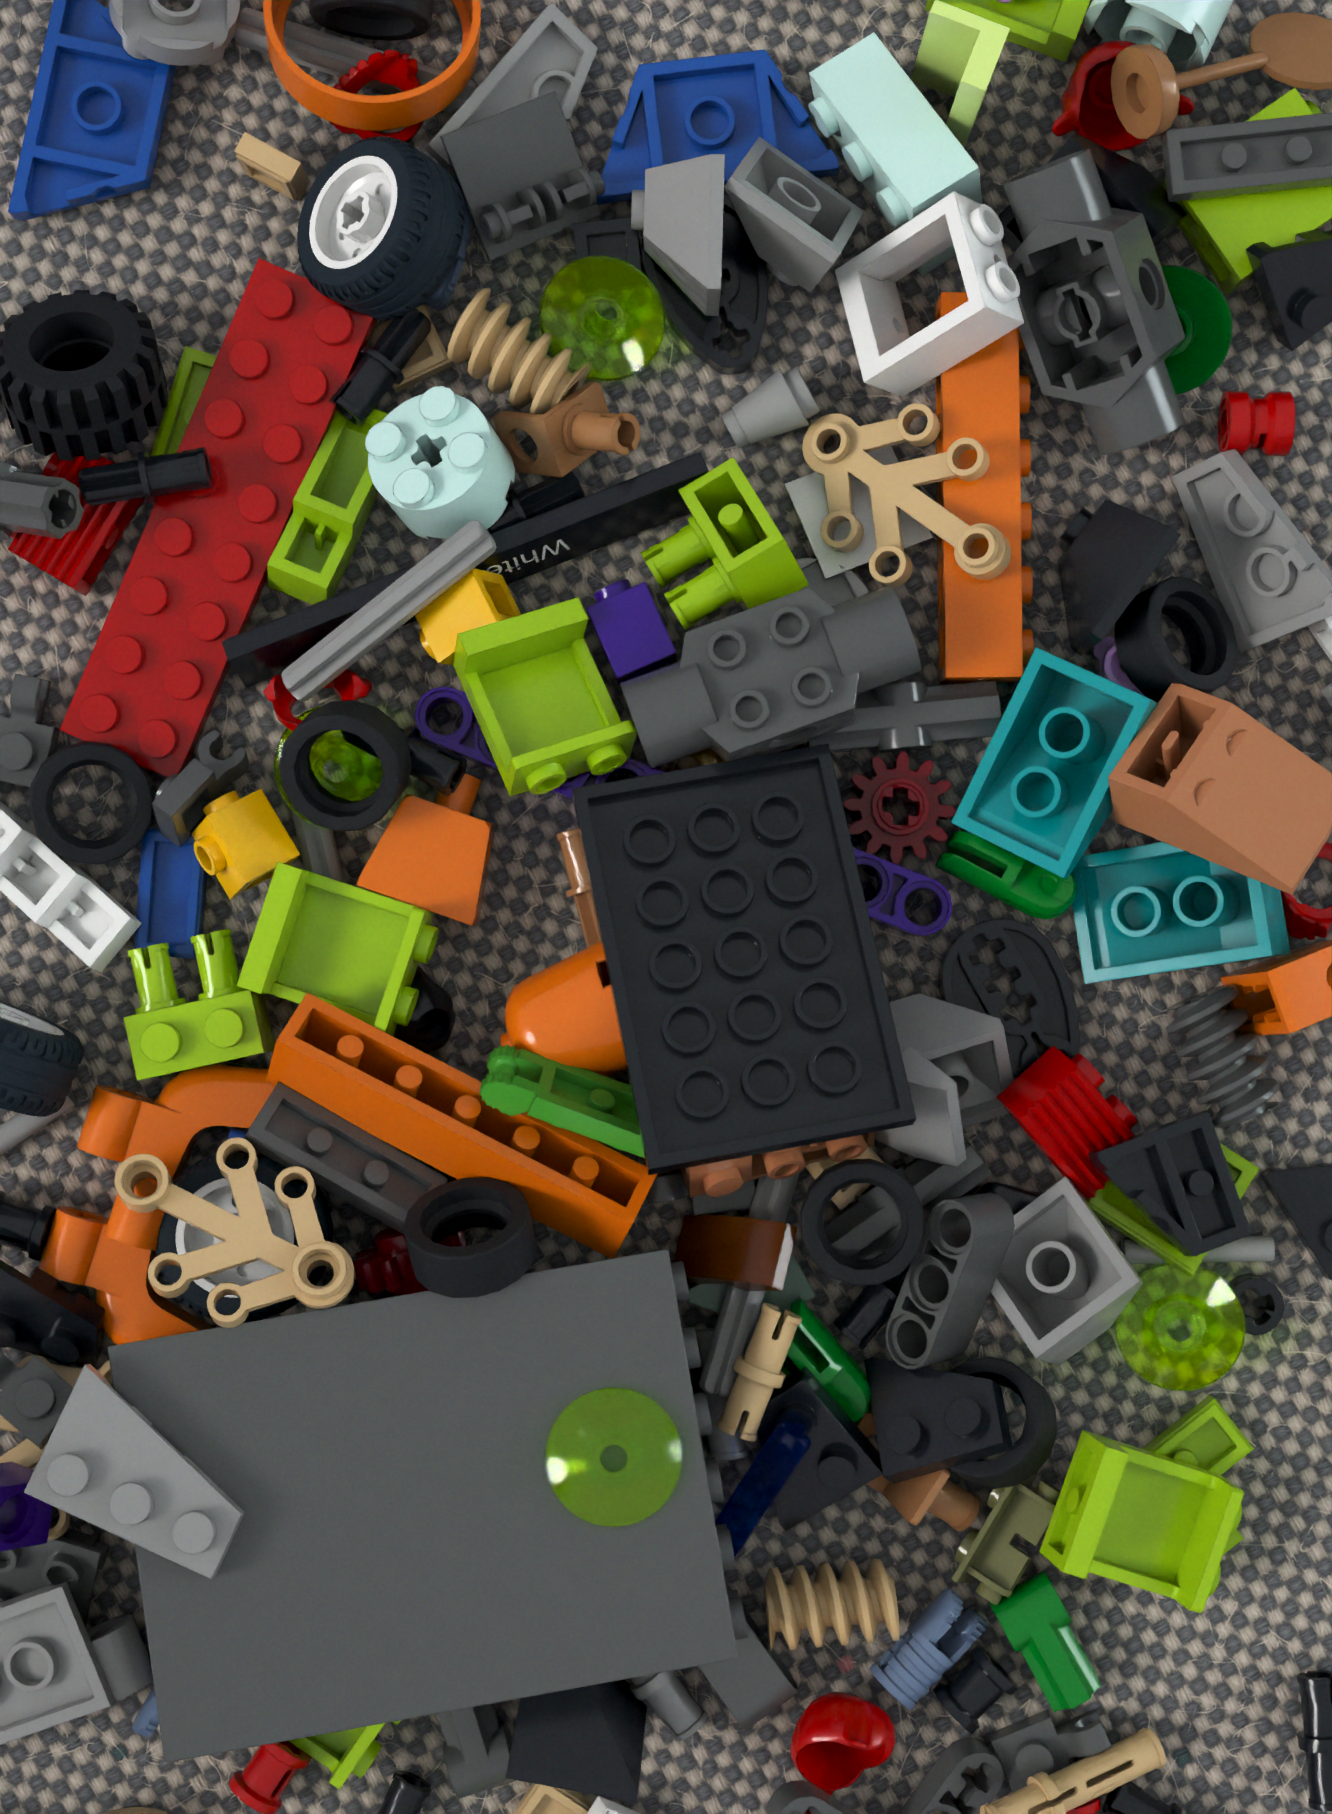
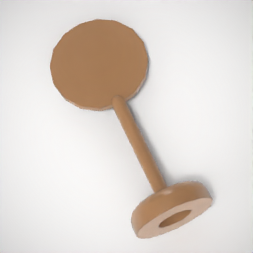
M1298 12L1273 14L1259 21L1251 31L1248 39V55L1178 74L1175 73L1173 64L1167 55L1152 44L1128 46L1118 53L1112 66L1110 84L1112 101L1117 116L1126 131L1135 138L1149 139L1157 137L1172 126L1178 114L1179 90L1256 69H1261L1271 78L1292 87L1310 90L1332 89V21L1317 15Z

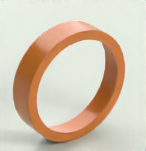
M263 0L267 51L274 72L281 84L299 104L315 115L332 123L360 130L381 131L408 127L429 119L444 110L462 93L469 83L480 51V0H450L458 14L462 28L460 54L436 78L415 89L401 93L378 96L348 93L325 85L304 72L287 54L284 41L286 18L294 0Z

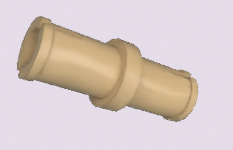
M763 1303L761 1307L762 1312L745 1356L738 1355L733 1370L738 1374L722 1416L716 1424L720 1430L734 1436L742 1413L745 1411L738 1432L741 1433L740 1439L750 1442L756 1441L757 1431L773 1389L782 1387L786 1375L781 1369L797 1327L803 1319L799 1315L784 1309L774 1333L781 1312L778 1311V1306L769 1303Z

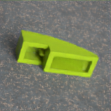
M374 409L362 427L350 422L340 413H336L293 499V513L267 563L268 587L312 605L334 596L378 495V490L375 488L369 474V452L366 449L365 440L369 430L375 424L382 422L388 415L387 413Z

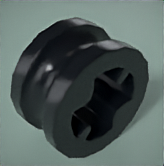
M1253 1274L1238 1275L1230 1280L1222 1290L1220 1304L1223 1315L1230 1324L1244 1333L1251 1335L1266 1334L1274 1329L1282 1319L1284 1312L1283 1296L1275 1285L1261 1276ZM1249 1288L1257 1295L1266 1296L1267 1306H1259V1309L1264 1313L1256 1320H1253L1251 1316L1244 1312H1237V1302L1245 1303V1300L1240 1295Z

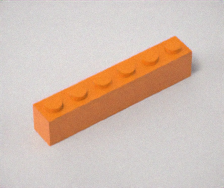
M941 292L934 308V322L967 302V293ZM1018 327L935 377V410L940 422V431L936 438V454L947 452L953 442L960 438L968 437L977 440L987 450L990 458L988 470L981 478L975 481H963L959 478L936 482L937 503L969 526L977 523H986L994 526L1007 538L1011 547V558L1007 568L995 578L980 580L970 576L960 568L955 560L954 547L937 536L939 684H963L984 680L985 682L996 681V684H1014L1021 679L1023 668L1027 667L1034 652L1032 629H1022V604H1031L1033 574L1031 566H1022L1021 541H1029L1031 538L1032 508L1030 502H1021V477H1029L1031 470V443L1029 438L1020 439V414H1028L1031 390L1029 375H1019V351H1026ZM976 450L965 451L958 460L959 469H969L976 463ZM986 538L977 539L971 544L969 548L970 558L978 559L986 554L989 547Z
M308 992L276 1040L266 1081L277 1085L279 1081L378 1139L458 1180L462 1178L488 1177L508 1182L524 1194L530 1208L531 1218L611 1259L615 1258L657 1174L648 1175L646 1166L591 1138L564 1128L555 1127L548 1122L527 1115L528 1112L510 1116L499 1112L498 1108L492 1109L491 1106H486V1102L481 1101L482 1096L479 1095L481 1081Z

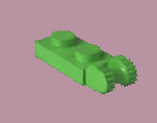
M508 1044L506 1046L499 1045V1048H494L493 1052H490L487 1062L489 1073L482 1080L479 1093L482 1096L481 1101H485L486 1106L489 1105L492 1109L498 1108L499 1112L510 1116L528 1112L527 1115L548 1122L555 1127L567 1129L610 1145L615 1149L645 1158L630 1085L585 1068L566 1066L522 1048L518 1050L515 1046L510 1047Z

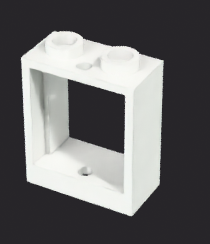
M953 191L835 270L864 383L904 397L1024 324L1017 298L1020 295L1019 282L1014 272L1008 266L1001 241L1004 237L1003 225L991 207L986 204H980ZM953 245L968 301L910 337L896 281Z

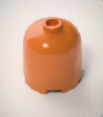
M601 941L522 980L513 987L506 1001L504 1020L507 1032L500 1035L501 1046L508 1044L510 1047L515 1046L518 1050L522 1048L566 1066L585 1068L603 1076H609L627 1069Z

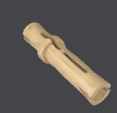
M1142 1728L1136 1734L1111 1745L1108 1749L1095 1755L1087 1756L1050 1775L1041 1771L1028 1777L1027 1786L990 1804L982 1805L980 1807V1814H1066V1812L1103 1794L1109 1793L1117 1787L1156 1768L1158 1770L1164 1767L1166 1764L1164 1749L1160 1740L1151 1729Z

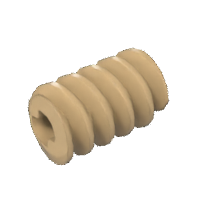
M489 287L484 288L475 295L459 317L448 345L447 357L454 364H460L469 359L467 371L474 379H481L490 373L488 388L494 394H501L511 388L508 402L515 410L522 409L532 402L529 413L543 415L582 386L590 372L591 364L587 362L571 373L567 368L573 350L566 347L551 358L547 355L552 335L546 332L531 343L526 338L532 320L526 316L510 327L506 322L511 304L505 301L490 312L486 309L491 289Z
M881 1559L870 1560L865 1578L862 1577L855 1561H845L841 1578L838 1581L830 1564L820 1563L814 1583L811 1582L804 1565L794 1566L789 1585H786L778 1567L769 1568L764 1584V1603L770 1651H772L776 1632H782L789 1649L795 1650L798 1647L802 1630L806 1629L815 1647H823L827 1628L830 1627L834 1628L841 1645H848L853 1625H859L867 1643H874L879 1623H885L892 1640L899 1641V1613L893 1576L888 1575Z

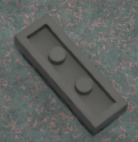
M1332 112L1166 130L1161 137L1168 202L1332 185Z
M279 1081L244 1139L251 1142L257 1152L280 1163L284 1167L299 1166L305 1168L313 1176L315 1185L405 1235L403 1227L408 1210L422 1195L448 1181L447 1177Z

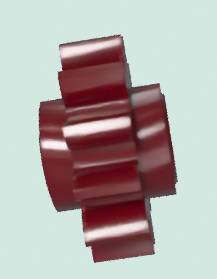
M906 751L900 752L894 763L895 769L890 770L887 769L885 762L880 757H873L870 766L871 772L875 777L872 780L860 774H853L850 779L851 785L855 790L862 793L861 798H849L842 802L844 811L859 814L860 820L854 822L849 827L850 837L866 833L870 837V841L866 844L864 852L874 855L881 846L887 847L889 849V862L896 865L901 861L904 848H910L911 854L918 861L927 858V849L923 843L925 837H928L932 842L943 844L948 836L941 827L936 825L937 819H949L955 815L957 810L947 804L940 805L938 797L943 796L952 785L951 782L944 780L932 785L927 780L933 769V762L931 760L921 764L916 772L908 768L910 761ZM893 793L904 794L903 800L905 805L915 808V815H908L904 819V825L893 824L892 814L882 811V802L890 803L893 799Z
M391 1227L375 1235V1248L357 1252V1258L352 1260L360 1290L367 1289L368 1294L381 1291L387 1287L394 1297L428 1291L425 1286L416 1280L405 1235ZM463 1230L455 1232L439 1243L449 1247L467 1246Z

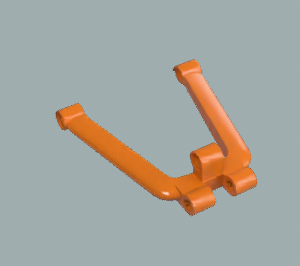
M208 1065L184 1071L165 1085L156 1100L123 1089L96 1084L77 1148L98 1157L123 1162L137 1154L153 1155L165 1164L173 1183L181 1175L196 1140L205 1129L210 1126L250 1128L276 1085L266 1081L269 1069L229 1065ZM151 1178L140 1180L135 1185L134 1194L139 1197L150 1196L157 1188V1181ZM118 1193L110 1217L78 1208L58 1206L39 1268L58 1280L96 1289V1303L105 1309L102 1328L109 1339L116 1345L215 1328L174 1305L154 1291L148 1280L147 1271L151 1261L157 1256L155 1251L158 1247L159 1229L165 1212L160 1209L149 1213L132 1211L123 1204Z

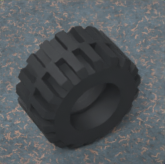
M75 290L74 294L62 295L61 292L47 295L48 300L40 303L33 301L22 307L24 312L21 315H11L3 323L5 331L0 332V393L11 428L15 429L17 438L24 445L33 444L34 451L44 456L55 452L59 460L73 461L76 456H85L86 461L101 459L100 454L112 451L116 455L128 450L126 444L132 441L140 443L149 436L148 427L159 425L164 417L162 408L168 406L167 383L151 320L145 312H138L135 303L128 299L117 301L115 294L104 291L93 295L90 294L89 290Z

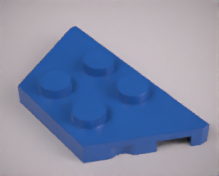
M97 0L53 1L8 212L14 219L25 221L150 188L176 65L163 64L151 59L140 60L129 55L122 46L121 35L113 26L109 7H104Z
M765 49L639 64L629 91V100L625 111L620 116L612 138V147L601 175L605 192L597 196V204L632 200V190H645V169L709 154H725V186L759 137L817 178L837 176L839 163L833 150L830 149L828 151L810 124V116L797 96L791 94L782 82L781 72Z

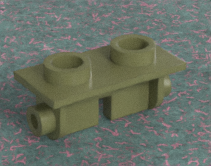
M1038 1473L1016 1486L993 1489L987 1505L992 1508L988 1518L980 1531L974 1528L966 1535L955 1555V1561L960 1565L954 1573L952 1580L956 1583H974L978 1579L981 1582L975 1591L995 1605H998L1003 1596L1010 1598L1015 1586L1032 1559L1031 1556L1013 1545L1017 1535H1020L1034 1546L1039 1547L1045 1537L1060 1494L1059 1489L1044 1480H1040L1036 1488L1032 1487L1031 1485Z

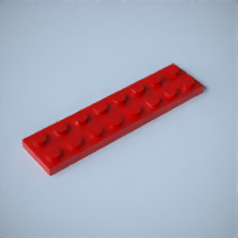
M258 258L176 452L180 453L205 447L212 471L213 488L170 493L169 495L157 497L59 729L60 731L83 741L108 743L129 754L138 765L167 778L175 773L180 774L189 764L231 665L227 659L222 642L246 630L268 578L267 563L293 513V499L337 413L336 407L329 400L335 395L341 385L346 382L361 360L359 352L364 346H367L377 319L344 307L318 292L308 279Z

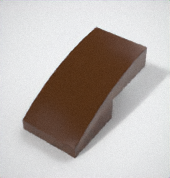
M685 1215L673 1262L683 1261L688 1284L725 1283L744 1291H782L798 1227L783 1222L746 1217Z

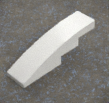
M0 801V891L36 924L49 929L86 965L102 972L142 923L72 861L52 852L37 835L36 830Z

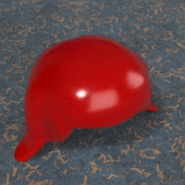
M1121 40L1107 41L1091 48L1082 55L1069 79L1067 89L1062 94V114L1054 121L1052 126V132L1057 137L1066 135L1070 131H1075L1077 134L1113 152L1131 150L1149 140L1137 139L1126 131L1117 116L1112 101L1110 84L1112 66L1118 53L1128 46L1136 45V43ZM1180 94L1177 115H1190L1195 108L1194 103L1190 98Z
M829 1692L813 1700L798 1719L791 1738L790 1756L795 1768L807 1782L832 1795L834 1791L847 1788L853 1784L865 1769L877 1767L888 1760L896 1742L895 1728L887 1712L872 1701L843 1692ZM808 1809L805 1811L806 1814H811Z

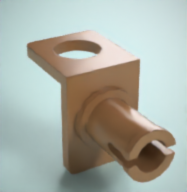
M599 382L586 383L543 415L500 411L493 417L499 438L512 457L515 472L552 477H564L597 451L628 455L630 454L629 450L634 451L637 448L641 434L640 424L633 414L625 412L609 413ZM516 429L524 430L534 440L538 451L537 458L528 456L519 447L515 436Z
M868 1411L859 1422L855 1423L866 1437L876 1435L873 1412ZM948 1468L895 1484L884 1478L882 1474L866 1484L883 1494L904 1519L915 1526L920 1523L926 1512H929L948 1523L953 1529L959 1532L964 1531L974 1522L980 1508V1498L975 1493L963 1489L948 1479L950 1476Z

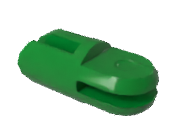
M960 827L961 831L953 832L946 843L950 853L941 854L935 864L936 868L1035 918L1046 920L1064 914L1073 904L1076 897L1077 883L1073 872H1071L1067 879L1062 878Z
M799 1296L791 1302L790 1308L791 1312L803 1319L797 1327L781 1371L786 1375L785 1378H788L807 1367L854 1423L859 1422L869 1411L871 1405L867 1376ZM784 1309L779 1310V1311L781 1312V1315H780V1318H779V1320H778V1322H777V1325H776V1328H775V1330H774V1333L776 1332V1329H777V1327H778V1324H779V1322H780V1319H781V1316H782V1313H783Z

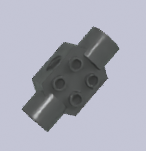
M1090 148L1056 159L1004 182L1003 187L1023 243L1007 261L1020 286V295L1017 298L1024 324L1020 325L1018 329L1042 395L1082 404L1096 446L1101 455L1112 454L1142 445L1184 424L1185 419L1164 361L1186 337L1143 213L1110 207Z
M891 585L834 606H830L808 587L685 632L680 662L620 683L648 763L650 768L653 769L708 748L712 749L725 762L777 753L852 726L855 722L858 694L920 672L921 662L908 619L899 597Z

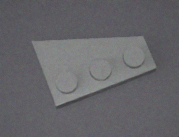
M551 2L424 149L456 179L440 136L553 91L557 94L566 121L570 120L598 47Z
M1236 449L1220 452L1172 476L1219 600L1233 624L1240 653L1332 617V573Z
M85 1364L24 1493L210 1579L214 1578L245 1511L186 1455L183 1456L152 1426L153 1423L135 1406H131L107 1383L108 1380L91 1364Z

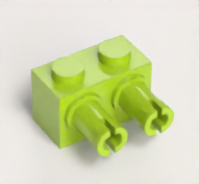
M734 457L678 490L692 513V516L687 518L690 524L681 528L677 533L662 542L640 552L661 588L710 558L714 565L704 570L703 573L664 594L685 630L733 600H736L737 604L744 601L747 608L750 609L800 591L809 585L785 539Z
M231 929L210 932L211 934H200L190 937L191 944L194 946L204 992L198 995L199 1001L186 1003L185 998H178L168 952V942L127 951L128 957L131 958L141 1007L135 1008L136 1015L123 1017L137 1081L274 1050L275 1043L264 994L237 986L240 976L231 939Z

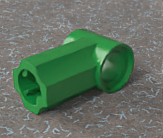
M1044 1570L1017 1584L1010 1598L1003 1596L998 1605L989 1602L1016 1653L1021 1651L1054 1712L1062 1709H1073L1089 1700L1092 1694L1102 1686L1083 1647L1078 1643L1070 1629L1069 1624L1072 1623V1620Z

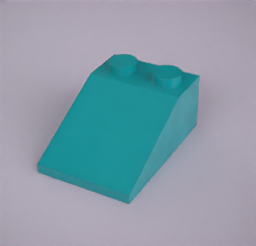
M1036 647L951 823L1067 879L1113 810L1108 776L1158 703Z
M1159 842L1084 855L1072 871L1077 883L1076 897L1072 907L1084 984L1291 955L1281 890L1167 843Z

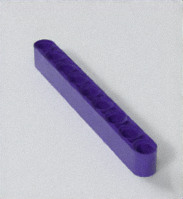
M443 686L433 688L425 693L417 703L415 720L417 728L427 741L457 756L499 772L465 692ZM447 702L460 706L463 711V721L458 730L448 735L436 734L431 730L429 720L435 707ZM629 758L622 766L606 774L593 775L590 771L579 774L573 781L563 783L558 788L550 791V793L573 802V788L607 783L611 777L618 773L625 772L635 777L664 772L655 768L651 769L650 766ZM853 847L857 866L866 867L871 870L876 876L878 883L875 895L872 899L866 901L871 921L906 935L917 937L934 934L945 927L951 917L953 906L951 896L942 884L932 878ZM916 889L924 890L931 894L936 904L935 916L925 926L916 925L909 921L904 911V902L907 895Z

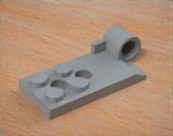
M67 1582L53 1586L48 1585L0 1603V1745L111 1707L115 1701L139 1691L153 1681L150 1656L132 1614L114 1617L86 1630Z

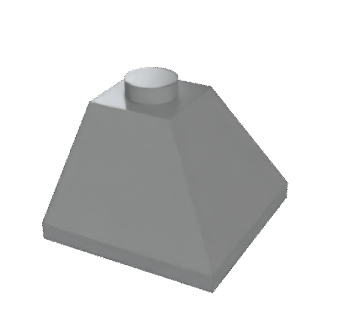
M761 137L756 140L724 186L757 255L768 263V268L779 280L791 286L800 285L810 293L835 263L864 213L858 206Z
M709 154L645 169V190H632L631 230H644V250L706 316H719L725 154Z
M920 993L889 1002L900 1051H904L911 1045L956 1082L962 1128L1009 1114L996 1098L1013 1082L1005 1031L1000 1018Z
M1066 1176L1014 1215L1015 1227L1013 1237L990 1291L1033 1356L1038 1360L1055 1365H1061L1108 1330L1143 1284L1141 1278L1073 1182Z

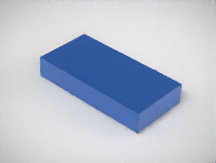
M147 829L142 839L136 918L142 924L135 931L134 949L147 948L150 945L168 942L170 957L196 959L190 937L203 934L207 872L197 860L193 847L195 840L192 836L180 848L161 835L159 829Z

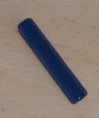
M784 1420L777 1424L715 1519V1525L726 1523L727 1529L730 1531L735 1559L811 1446V1440L805 1434L807 1428L800 1422L794 1425Z

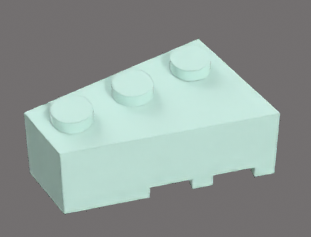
M874 32L809 72L814 100L808 104L815 124L825 137L831 135L834 137L842 150L843 157L850 171L859 182L863 183L892 231H895L953 191L982 204L978 165ZM950 246L916 268L920 275L923 277L955 257L954 246Z

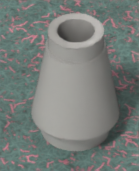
M796 366L785 373L779 368L734 405L730 411L721 416L734 442L740 449L749 443L753 444L808 426L809 422L807 419L821 411L800 370Z

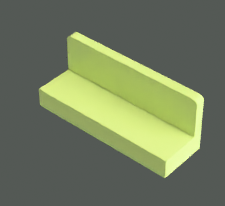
M935 0L927 19L911 80L955 98L946 125L965 148L1010 28L942 1Z

